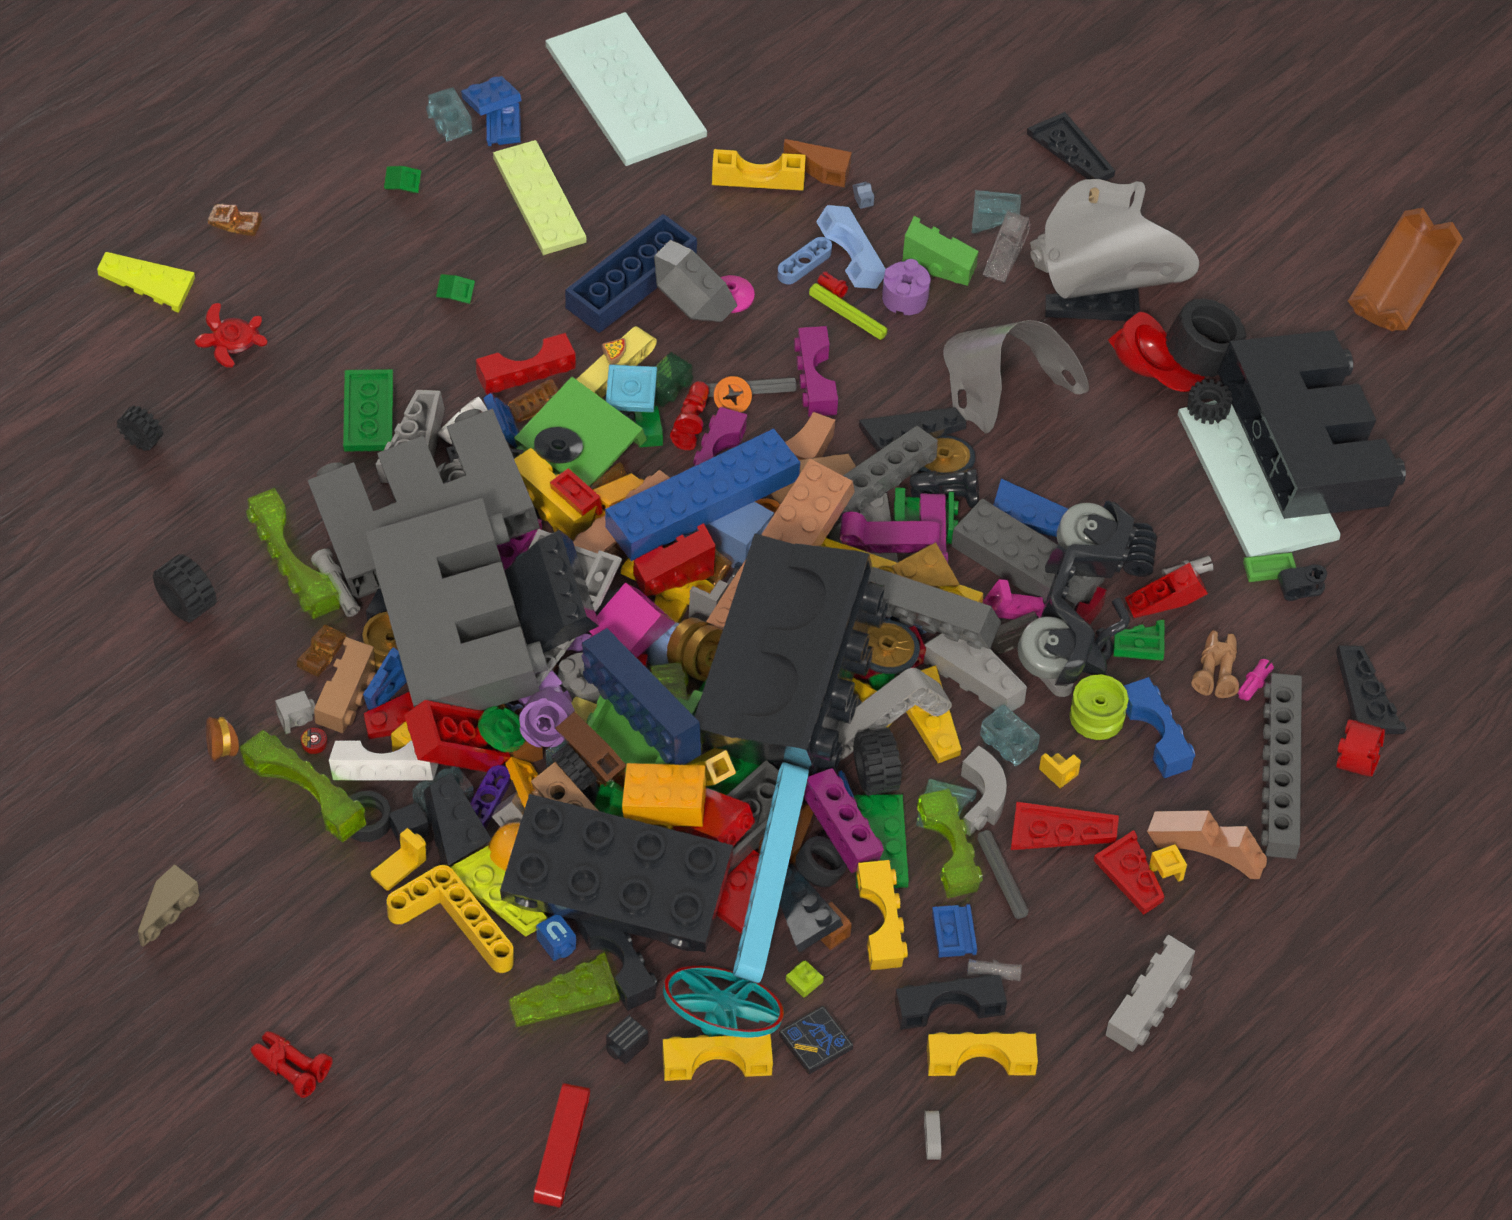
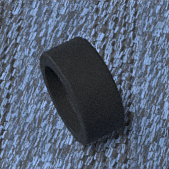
M361 791L350 796L342 807V823L345 832L352 839L360 842H372L382 838L390 829L389 813H391V807L388 800L381 794L373 791ZM363 807H373L382 813L381 820L370 826L355 824L351 816L356 810Z
M822 836L808 839L796 855V866L801 875L810 883L820 887H830L836 884L847 869V865L832 841ZM811 853L823 857L830 864L832 870L818 865Z

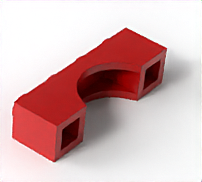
M566 333L543 339V346L540 352L528 360L514 361L503 357L500 353L476 359V374L486 395L576 369V353Z

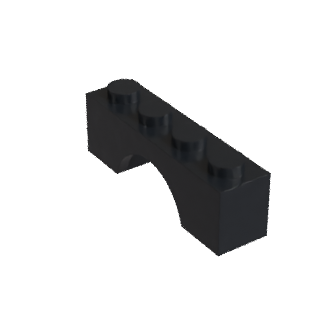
M578 920V931L590 950L608 951L617 956L623 964L621 971L615 977V992L626 1010L629 1011L655 999L656 987L658 986L657 980L652 972L648 973L646 970L645 961L639 951L635 952L633 949L630 935L626 932Z
M985 974L971 979L957 978L953 981L942 983L934 981L927 985H906L896 989L894 1003L900 1029L902 1030L927 1026L932 1012L946 1004L965 1006L973 1011L979 1019L1005 1015L1007 1000L1000 974Z

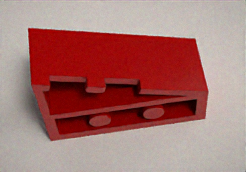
M704 523L697 526L699 531L686 538L682 534L676 538L678 542L663 549L661 545L634 560L633 576L640 590L646 596L658 595L663 591L676 587L680 588L688 583L705 580L713 576L716 545Z

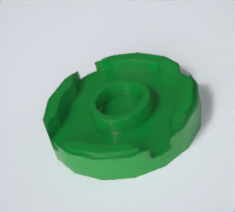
M499 706L487 708L478 719V728L481 736L488 744L500 751L514 752L519 750L526 741L520 731V717L509 709H497Z

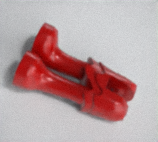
M697 381L692 384L683 402L681 413L677 416L674 427L670 432L673 444L679 449H694L697 443L695 435L699 434L703 429V421L699 414L704 410L709 394V387L704 382Z
M266 1031L262 1036L263 1042L270 1049L256 1043L250 1050L254 1058L266 1066L270 1072H273L277 1077L279 1073L294 1086L293 1091L301 1098H305L314 1092L316 1081L318 1083L323 1082L332 1065V1057L320 1053L312 1059L293 1047L290 1041L270 1031ZM286 1059L297 1065L306 1073H300L299 1071L295 1070L294 1068L286 1064Z

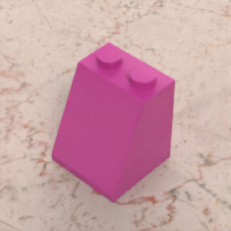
M625 583L596 616L599 627L589 632L592 634L591 638L608 628L637 658L676 622L642 591Z

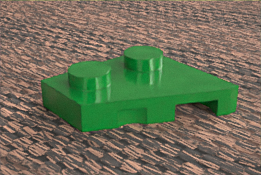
M1164 620L1156 621L1155 626L1145 628L1144 625H1139L1132 629H1124L1115 634L1113 656L1163 661Z

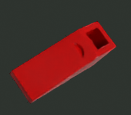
M1189 562L1126 596L1125 600L1133 617L1138 618L1186 606L1207 595L1208 592L1200 575Z

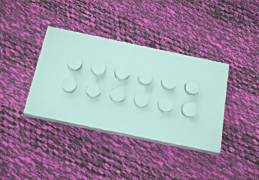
M626 12L546 40V48L625 166L707 137L706 128Z
M1216 401L1206 402L1205 404L1215 405L1218 403ZM1232 404L1225 420L1222 419L1218 424L1216 420H1214V424H1209L1207 420L1203 424L1201 423L1202 419L1199 418L1196 421L1194 415L1190 416L1187 407L1179 409L1178 416L1246 557L1288 553L1339 540L1340 532L1330 513L1288 519L1283 518Z

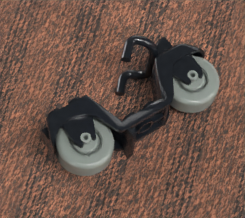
M1108 500L1103 507L1094 503H1080L1072 506L1064 513L1057 528V541L1059 545L1053 548L1045 565V572L1054 573L1055 576L1041 618L1028 624L1019 639L1018 656L1022 665L1037 677L1043 679L1058 678L1055 686L1073 684L1079 679L1082 672L1091 675H1105L1107 671L1106 660L1112 656L1114 649L1110 638L1126 629L1130 624L1129 612L1120 597L1111 602L1120 617V621L1106 629L1102 627L1096 632L1065 601L1070 587L1068 585L1073 576L1112 578L1115 572H1120L1123 562L1125 563L1130 550L1128 548L1130 541L1132 542L1137 528L1133 527L1135 519L1116 502Z

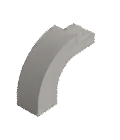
M980 746L963 761L961 776L974 784L982 794L980 801L963 819L962 831L969 836L976 830H981L987 821L992 825L996 824L1004 808L1007 788L1006 777L1001 765L989 752Z

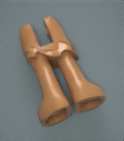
M1212 630L1207 637L1205 648L1202 652L1201 663L1203 664V669L1193 675L1192 687L1200 694L1210 695L1214 688L1215 666L1220 664L1215 695L1218 698L1232 697L1239 691L1238 679L1231 675L1232 664L1237 653L1236 637L1234 634H1228L1225 643L1218 642V632Z

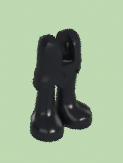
M967 469L943 475L937 474V471L916 473L910 477L911 496L914 498H920V493L945 494L946 499L950 491L954 492V496L964 497L969 508H974L979 502L978 469Z

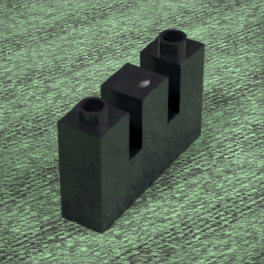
M1334 330L1230 341L1217 372L1223 386L1226 385L1228 391L1232 393L1231 404L1284 519L1387 507L1398 486L1403 485L1405 482L1406 469L1404 462L1400 457H1394L1386 439L1367 441L1377 420L1360 384L1342 386L1345 377L1352 374L1353 358L1349 349L1341 347Z

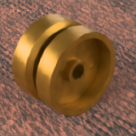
M388 612L379 613L370 618L364 626L362 634L363 643L374 647L376 672L393 647L398 650Z
M691 617L683 620L670 636L667 645L668 663L680 672L688 673L695 679L705 681L723 630L709 625L698 618Z

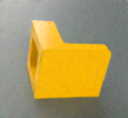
M1045 753L1041 756L1039 770L1059 788H1062L1078 776L1081 760L1075 755L1065 760L1058 753L1052 757Z
M1174 844L1152 852L1149 867L1153 872L1158 870L1162 878L1174 875L1179 882L1184 879L1187 864Z

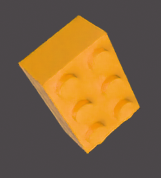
M627 763L622 803L623 817L651 825L702 827L706 794L705 766Z

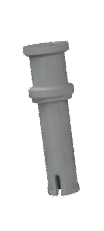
M329 549L317 551L312 556L311 562L314 566L318 567L320 578L328 583L347 617L356 615L360 611V606L344 582L340 566L335 564L332 559V552Z

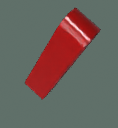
M566 1083L562 1085L535 1187L534 1203L562 1207L589 1102L590 1088Z

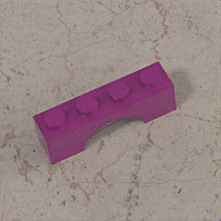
M827 326L798 328V338H794V351L799 352V356L796 357L797 370H802V374L799 375L800 389L805 391V393H802V405L807 407L808 417H811L813 412L823 416L837 415L838 396L836 383L822 377L815 370L818 364L828 360L829 338Z
M720 407L717 415H712L709 423L710 431L704 434L701 443L702 449L696 452L693 464L695 466L715 457L724 449L740 445L747 429V414Z

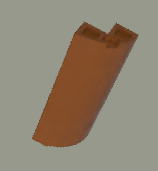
M1424 208L1404 211L1348 299L1354 312L1389 331L1407 330L1463 240L1453 222L1434 225Z

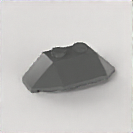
M670 240L654 256L657 287L689 319L721 323L738 306L727 284L693 250Z

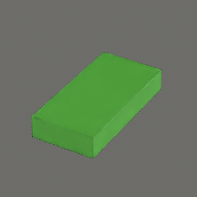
M1292 552L1245 557L1243 561L1249 582L1277 579L1281 571L1288 568H1296Z

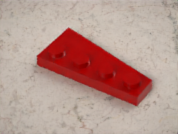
M1016 802L1011 850L1114 843L1117 838L1119 816Z

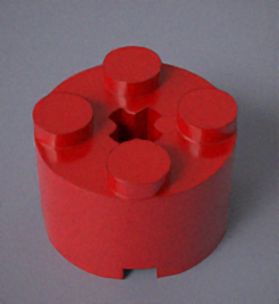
M1349 719L1345 734H1347L1346 739L1341 738L1339 742L1338 753L1342 754L1339 755L1336 768L1371 777L1375 773L1381 756L1379 751L1380 746L1383 747L1385 729Z

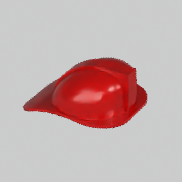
M1145 312L1135 314L1124 323L1122 329L1108 339L1115 349L1118 359L1125 367L1141 376L1156 378L1168 388L1187 392L1191 390L1192 386L1195 387V383H1201L1205 376H1200L1184 369L1173 359L1166 346V332L1152 316Z

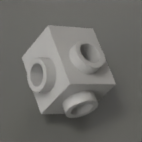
M1045 234L1038 236V239L1030 242L1032 250L1030 255L1035 267L1048 273ZM1059 248L1051 249L1048 253L1049 259L1053 262L1059 261L1062 257V251ZM1054 251L1059 252V255L1056 259H1053L1052 257Z

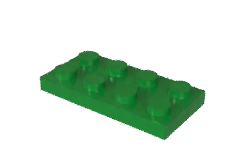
M393 369L345 370L344 451H384L387 443L391 442L393 438Z
M853 795L862 816L867 818L874 835L882 842L884 851L879 861L889 860L890 868L895 869L896 885H893V888H908L903 795ZM855 872L856 888H858L857 876Z

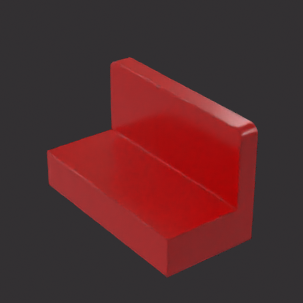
M569 468L550 481L551 489L580 515L584 516L595 507V513L598 516L603 513L601 497Z

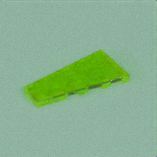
M604 952L587 964L584 962L575 966V970L565 975L559 974L553 977L552 981L545 985H537L509 999V1006L515 1026L519 1027L619 1002V994Z

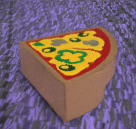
M625 338L602 344V350L609 365H616L626 351Z

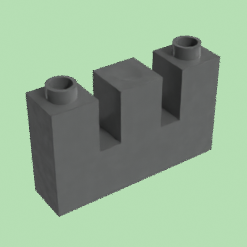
M493 408L485 412L479 409L467 410L456 417L454 424L447 426L454 451L465 475L461 478L443 484L424 436H420L377 453L396 503L373 511L354 462L345 466L339 462L330 463L318 470L317 477L308 480L355 600L372 594L377 589H381L365 532L479 498H483L488 516L502 513L509 540L540 528L533 503Z
M479 498L365 532L414 707L424 700L470 709L484 710L492 706L531 696L540 691L535 674L548 671L540 641L526 645L497 548V545L510 541L501 512L488 516L483 498Z

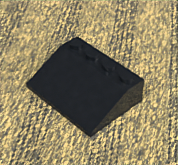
M561 530L538 540L505 570L527 644L540 641L542 651L545 653L599 627L573 540Z

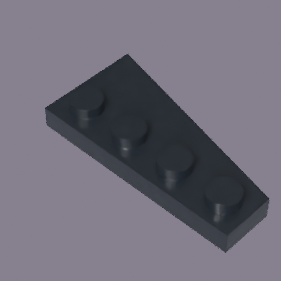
M1066 112L1027 128L1028 136L1086 179L1106 181L1115 176L1113 167Z
M1138 288L1073 298H1062L1058 293L1045 296V317L1126 322L1140 312Z
M956 407L859 420V428L877 452L915 426L920 427L934 438L966 429V420Z
M1339 645L1336 654L1353 720L1385 729V734H1404L1407 728L1403 721H1399L1396 715V707L1386 697V689L1383 683L1378 682L1375 676L1376 670L1363 646Z
M792 863L788 865L780 905L795 945L800 953L842 927L843 923L841 918Z

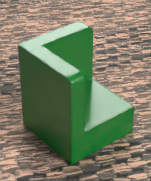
M387 166L384 189L418 193L421 170L405 166Z
M441 274L436 297L470 304L475 281L456 275Z

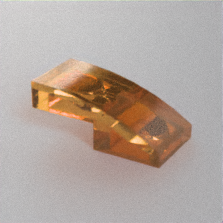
M215 204L207 221L210 225L222 230L255 236L262 217L257 212H239L236 205Z
M324 625L311 638V646L297 659V667L319 677L337 654L346 638V634Z

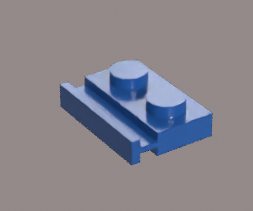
M514 103L486 114L488 146H492V143L503 145L521 142L519 103Z
M490 393L483 398L488 410L493 408L506 441L516 448L517 444L514 437L519 431L510 408L497 397L494 399L493 394Z
M970 904L966 905V907H959L958 905L932 907L938 957L965 956L966 953L976 955L977 944Z

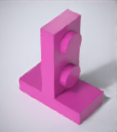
M1001 579L997 581L983 600V604L991 606L998 618L1032 622L1041 618L1044 608L1042 597L1011 594L1008 580Z

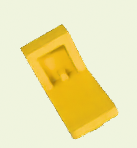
M408 828L400 833L401 848L371 871V877L387 891L426 861V843L419 834L411 832Z

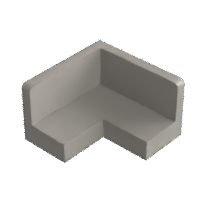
M730 577L727 583L721 580L718 583L712 581L711 584L715 587L710 594L693 586L690 590L689 618H698L706 622L733 578Z

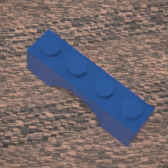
M1149 677L1124 685L1129 698L1126 710L1129 719L1147 722L1154 726L1161 735L1162 739L1155 745L1153 760L1163 778L1190 770L1195 758L1194 748L1190 743L1186 742L1181 726L1176 724L1172 718L1171 709L1162 701L1158 687L1152 684Z

